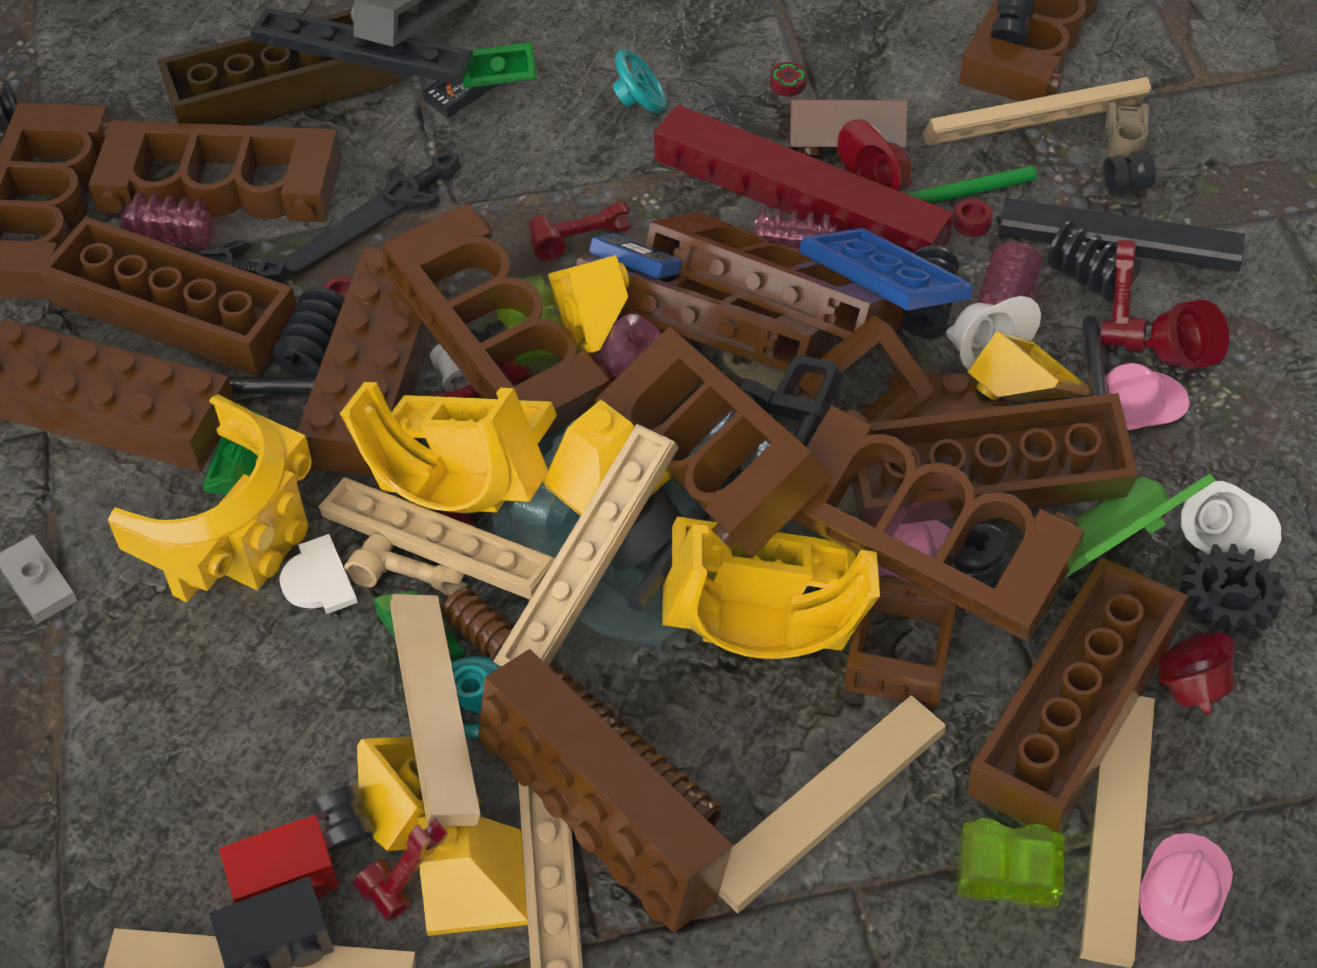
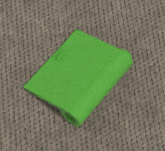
M1210 473L1168 500L1167 493L1159 482L1143 476L1136 479L1127 497L1102 500L1080 514L1074 520L1079 524V528L1085 530L1083 547L1066 577L1145 527L1149 534L1166 525L1161 516L1216 480Z

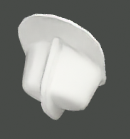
M1024 296L1009 298L996 305L974 303L967 306L960 313L955 324L947 329L946 335L960 351L962 364L969 370L996 331L1032 340L1040 326L1041 312L1038 304L1033 299Z
M1215 481L1184 501L1181 511V528L1185 538L1209 555L1214 544H1217L1223 552H1228L1231 543L1236 544L1238 553L1244 555L1250 548L1254 549L1255 556L1253 559L1258 562L1267 558L1270 560L1277 552L1281 542V525L1276 514L1265 503L1237 486L1224 481Z

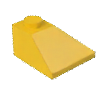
M617 255L548 274L561 323L571 331L576 341V354L584 350L590 353L601 349L628 298L626 288L629 287V276L624 264L618 262Z
M996 331L968 370V373L979 381L976 388L994 401H997L999 397L1013 401L1084 397L1090 394L1087 384L1033 341Z
M598 401L567 428L543 481L545 488L581 516L634 429V425L604 401ZM666 471L651 495L671 479Z
M412 736L361 739L357 745L358 786L364 801L359 810H362L364 815L370 817L376 832L373 838L386 851L407 849L408 836L417 825V817L426 816ZM477 796L478 804L480 805L482 801Z
M426 816L417 817V825L419 824L423 830L428 827ZM481 816L477 826H443L448 833L447 838L433 853L425 857L419 866L427 935L528 925L521 830Z

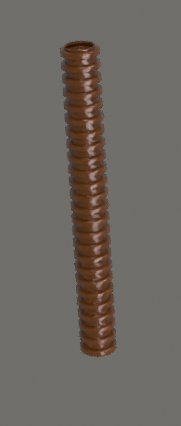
M463 587L452 593L444 603L441 612L442 618L446 622L451 623L455 630L461 631V635L470 640L473 646L480 648V652L486 657H490L492 662L514 628L509 621L504 620L501 614L494 612V608L489 604H485L480 596L475 595V592L469 587ZM552 660L548 667L711 825L715 826L721 816L722 805L716 800L711 801V796L707 792H700L698 784L694 781L689 782V777L685 773H678L676 765L667 763V758L663 754H657L656 748L651 744L646 745V740L641 735H635V730L632 727L625 726V721L620 717H615L614 712L608 707L604 708L603 702L599 699H594V695L590 691L584 690L581 683L573 681V677L568 672H563V668L557 663H553Z

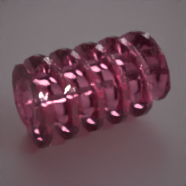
M137 192L133 202L126 205L124 209L121 229L162 243L167 242L172 246L183 244L184 247L188 248L198 246L200 249H206L209 247L211 240L212 221L210 213L207 211L206 202L203 199H198L192 209L190 198L183 197L177 208V201L174 196L168 195L162 206L160 195L152 194L147 204L145 193Z
M761 206L757 213L754 233L763 236L769 243L800 249L801 238L837 232L838 221L835 226H831L829 214H824L820 223L815 224L813 212H808L802 223L799 222L797 210H792L786 221L783 220L780 208H776L772 218L769 219L767 218L765 207Z
M1019 242L1004 243L996 247L991 254L977 303L996 305L1009 298L1018 296L1030 297L1032 299L1039 270L1042 266L1043 259L1041 254L1034 247Z
M634 314L626 315L614 322L601 349L588 354L595 362H600L605 367L609 375L610 385L662 333L644 317Z

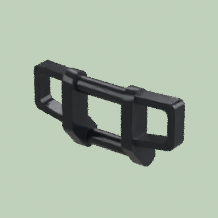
M798 355L791 361L776 391L747 378L742 379L739 388L764 410L777 416L801 421L794 437L806 447L832 405L842 380V373L834 362ZM810 372L825 376L816 401L792 395L805 373ZM733 411L731 412L728 421L735 415ZM747 458L733 472V474L735 475L734 480L754 461V459Z

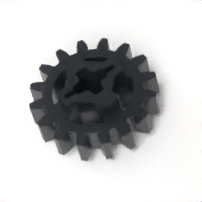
M1231 543L1228 552H1223L1217 544H1214L1209 555L1199 550L1196 552L1194 561L1187 562L1179 592L1188 595L1185 608H1195L1192 618L1194 622L1202 621L1203 619L1210 622L1208 625L1209 632L1213 633L1220 626L1225 628V633L1231 636V638L1235 629H1241L1246 637H1251L1255 626L1265 631L1271 619H1276L1282 606L1281 601L1285 594V588L1278 586L1282 577L1281 573L1268 572L1271 561L1268 558L1259 562L1253 559L1255 550L1252 548L1244 555L1238 553L1236 544Z

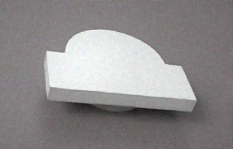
M329 534L298 545L301 554L289 560L280 574L281 589L289 602L302 608H319L323 606L326 614L358 603Z

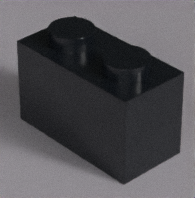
M310 877L209 913L225 968L307 967L320 961L324 955L334 952Z

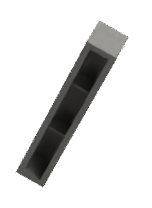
M354 0L351 10V18L354 22V37L394 47L469 0Z

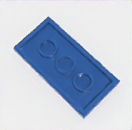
M864 228L801 238L800 253L907 311L971 298L973 285L970 282Z

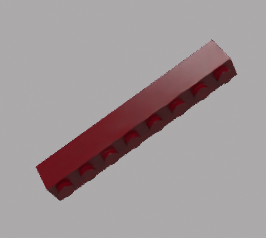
M677 104L654 131V154L656 161L833 233L864 228L911 253L927 246H941L945 248L950 240L953 212Z

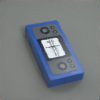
M615 233L593 237L590 246V252L593 255L601 258L617 255L618 262L623 263L625 267L657 280L679 274L683 261L680 258Z

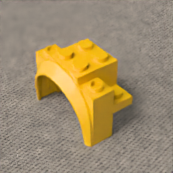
M364 382L340 412L381 491L396 492L409 501L423 507L456 513L479 511L497 513L505 500L530 502L548 472L538 443L557 416L552 402L519 400L514 388H500L496 393L498 399L404 395L391 412L377 382ZM414 438H426L430 449Z
M219 394L211 397L209 400L215 406L220 426L217 428L218 435L248 448L258 456V459L255 461L256 466L250 477L244 474L216 507L195 516L175 520H158L115 507L108 518L119 549L162 569L173 596L187 603L197 590L203 589L208 591L216 580L224 575L258 591L267 578L273 577L277 573L283 558L294 545H298L304 539L309 527L297 485L298 480L306 477L313 463L306 436L258 415Z
M677 517L672 526V567L663 584L662 625L692 629L703 637L704 642H711L730 652L753 658H790L813 653L823 648L842 651L860 622L880 597L877 552L860 550L856 557V553L831 540L777 532L751 557L739 544L730 550L712 531L718 523ZM807 586L822 588L814 592L803 594Z

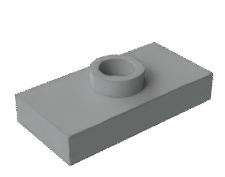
M34 535L0 552L1 572L37 624L77 602L74 592Z

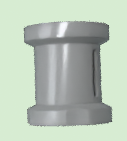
M438 344L431 351L430 359L434 369L440 371L443 376L442 385L445 391L454 392L462 387L465 388V386L470 384L443 347Z

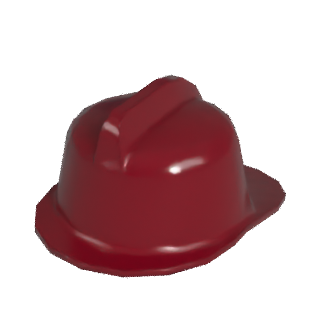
M852 120L843 126L839 133L838 150L847 171L897 191L905 190L912 185L910 178L911 162L904 148L896 143L887 142L879 130L865 120Z
M1195 300L1181 302L1174 305L1171 310L1155 318L1152 324V338L1144 342V347L1154 348L1159 360L1168 366L1184 367L1187 369L1212 366L1221 362L1228 351L1230 342L1229 327L1224 314L1211 301Z
M1224 633L1197 635L1174 645L1164 654L1160 661L1158 680L1160 683L1166 684L1173 698L1180 706H1200L1205 715H1212L1215 701L1226 697L1235 689L1236 682L1233 667L1234 642L1231 636Z

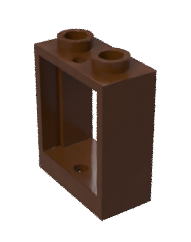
M873 315L820 358L821 360L834 362L842 373L874 346L877 348L900 382L861 413L870 423L901 419L936 391L892 327ZM810 372L805 373L797 385L802 392L798 397L816 401L819 394L818 391L821 389L825 376Z
M879 576L880 597L854 631L846 666L844 691L904 702L912 695L923 706L937 709L957 605L912 582L903 581L894 576ZM873 612H883L941 624L933 666L864 653Z

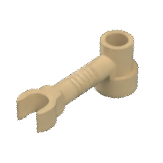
M371 534L362 548L355 550L344 566L348 578L363 587L375 586L382 573H386L387 570L430 583L433 588L440 590L447 596L467 586L466 583L461 582L464 576L462 572L444 565L433 566L392 553L393 546L391 542L380 534Z

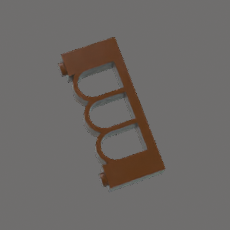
M995 0L963 54L959 84L1019 102L1058 94L1063 81L1062 73L1067 50L1075 47L1080 41L1083 21L1096 11L1098 0H1033L1035 2L1033 16L1028 19L1027 23L1030 28L1028 40L1020 44L1035 49L996 39L991 35L993 22L998 19L999 15L996 9L998 0Z
M18 102L0 146V297L50 299L39 269L70 235L69 230L75 228L87 215L88 205L83 192L89 189V182L111 123L107 106ZM33 157L71 159L59 163L31 162ZM18 194L60 196L50 201L16 200ZM3 233L46 235L34 241L1 240Z
M111 120L89 182V188L98 213L136 214L139 206L140 209L147 213L165 215L180 211L189 204L194 212L207 217L226 216L242 207L245 213L253 218L263 220L277 219L286 215L288 221L326 222L342 154L336 129ZM154 160L181 161L179 169L170 178L155 182L147 181ZM205 162L235 164L230 175L224 180L211 184L199 183ZM257 165L288 166L284 177L278 182L268 186L252 185Z
M469 204L383 243L382 269L482 399H498L496 393L500 388H514L519 400L552 402L557 416L544 434L546 436L581 417L597 403L595 399L609 386V375L600 362H595L586 350L576 354V341L571 331L559 322L542 318V298L537 289L527 281L516 277H509V257L505 249L496 241L491 240L492 231L487 220L483 216L478 217ZM469 268L482 269L494 276L490 281L449 301L444 298L434 285L438 281ZM501 308L516 310L527 317L522 323L482 343H479L465 325ZM531 350H545L553 353L561 360L558 364L514 387L498 367Z
M699 212L652 221L650 223L645 245L682 259L681 270L677 275L844 339L873 315L889 324L894 331L900 329L905 309L805 256L797 248L769 243L763 236L754 232L732 227V224Z
M590 252L578 257L576 266L603 258ZM625 267L629 276V287L626 288L628 298L619 313L625 317L663 330L670 326L681 336L783 371H787L793 358L798 355L820 359L832 348L834 334L677 274L657 280Z
M670 326L595 399L596 402L604 401L629 420L634 427L638 424L675 441L679 448L665 471L682 488L687 490L690 496L718 523L712 531L730 550L739 544L751 557L833 478L807 447ZM700 382L703 384V385H702L686 402H684L664 423H662L660 426H658V425L661 423V421H662ZM731 411L735 413V415L709 441H707L696 453L687 458L691 451ZM764 441L769 444L732 483L718 491L725 479Z
M831 406L806 447L816 456L833 478L791 520L856 554L860 550L877 552L879 566L1029 642L1081 551L1085 530L1079 528V524L1073 518L1060 512H1054L1052 515L1041 509L1034 520L1028 506L1013 495L994 492L985 493L975 498L974 487L969 478L955 466L944 463H931L916 469L915 458L912 452L898 438L885 434L873 435L872 425L862 414L851 409H847L844 412ZM884 460L895 463L904 471L905 477L877 526L874 528L836 507L855 475L863 466L873 461ZM943 489L958 496L964 507L935 558L894 538L893 535L920 494L929 490ZM1001 518L1011 521L1019 527L1024 538L994 589L954 569L951 565L969 534L978 523L987 519Z

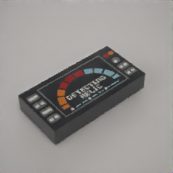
M436 81L422 90L423 100L449 118L497 85L463 88V82L461 85Z

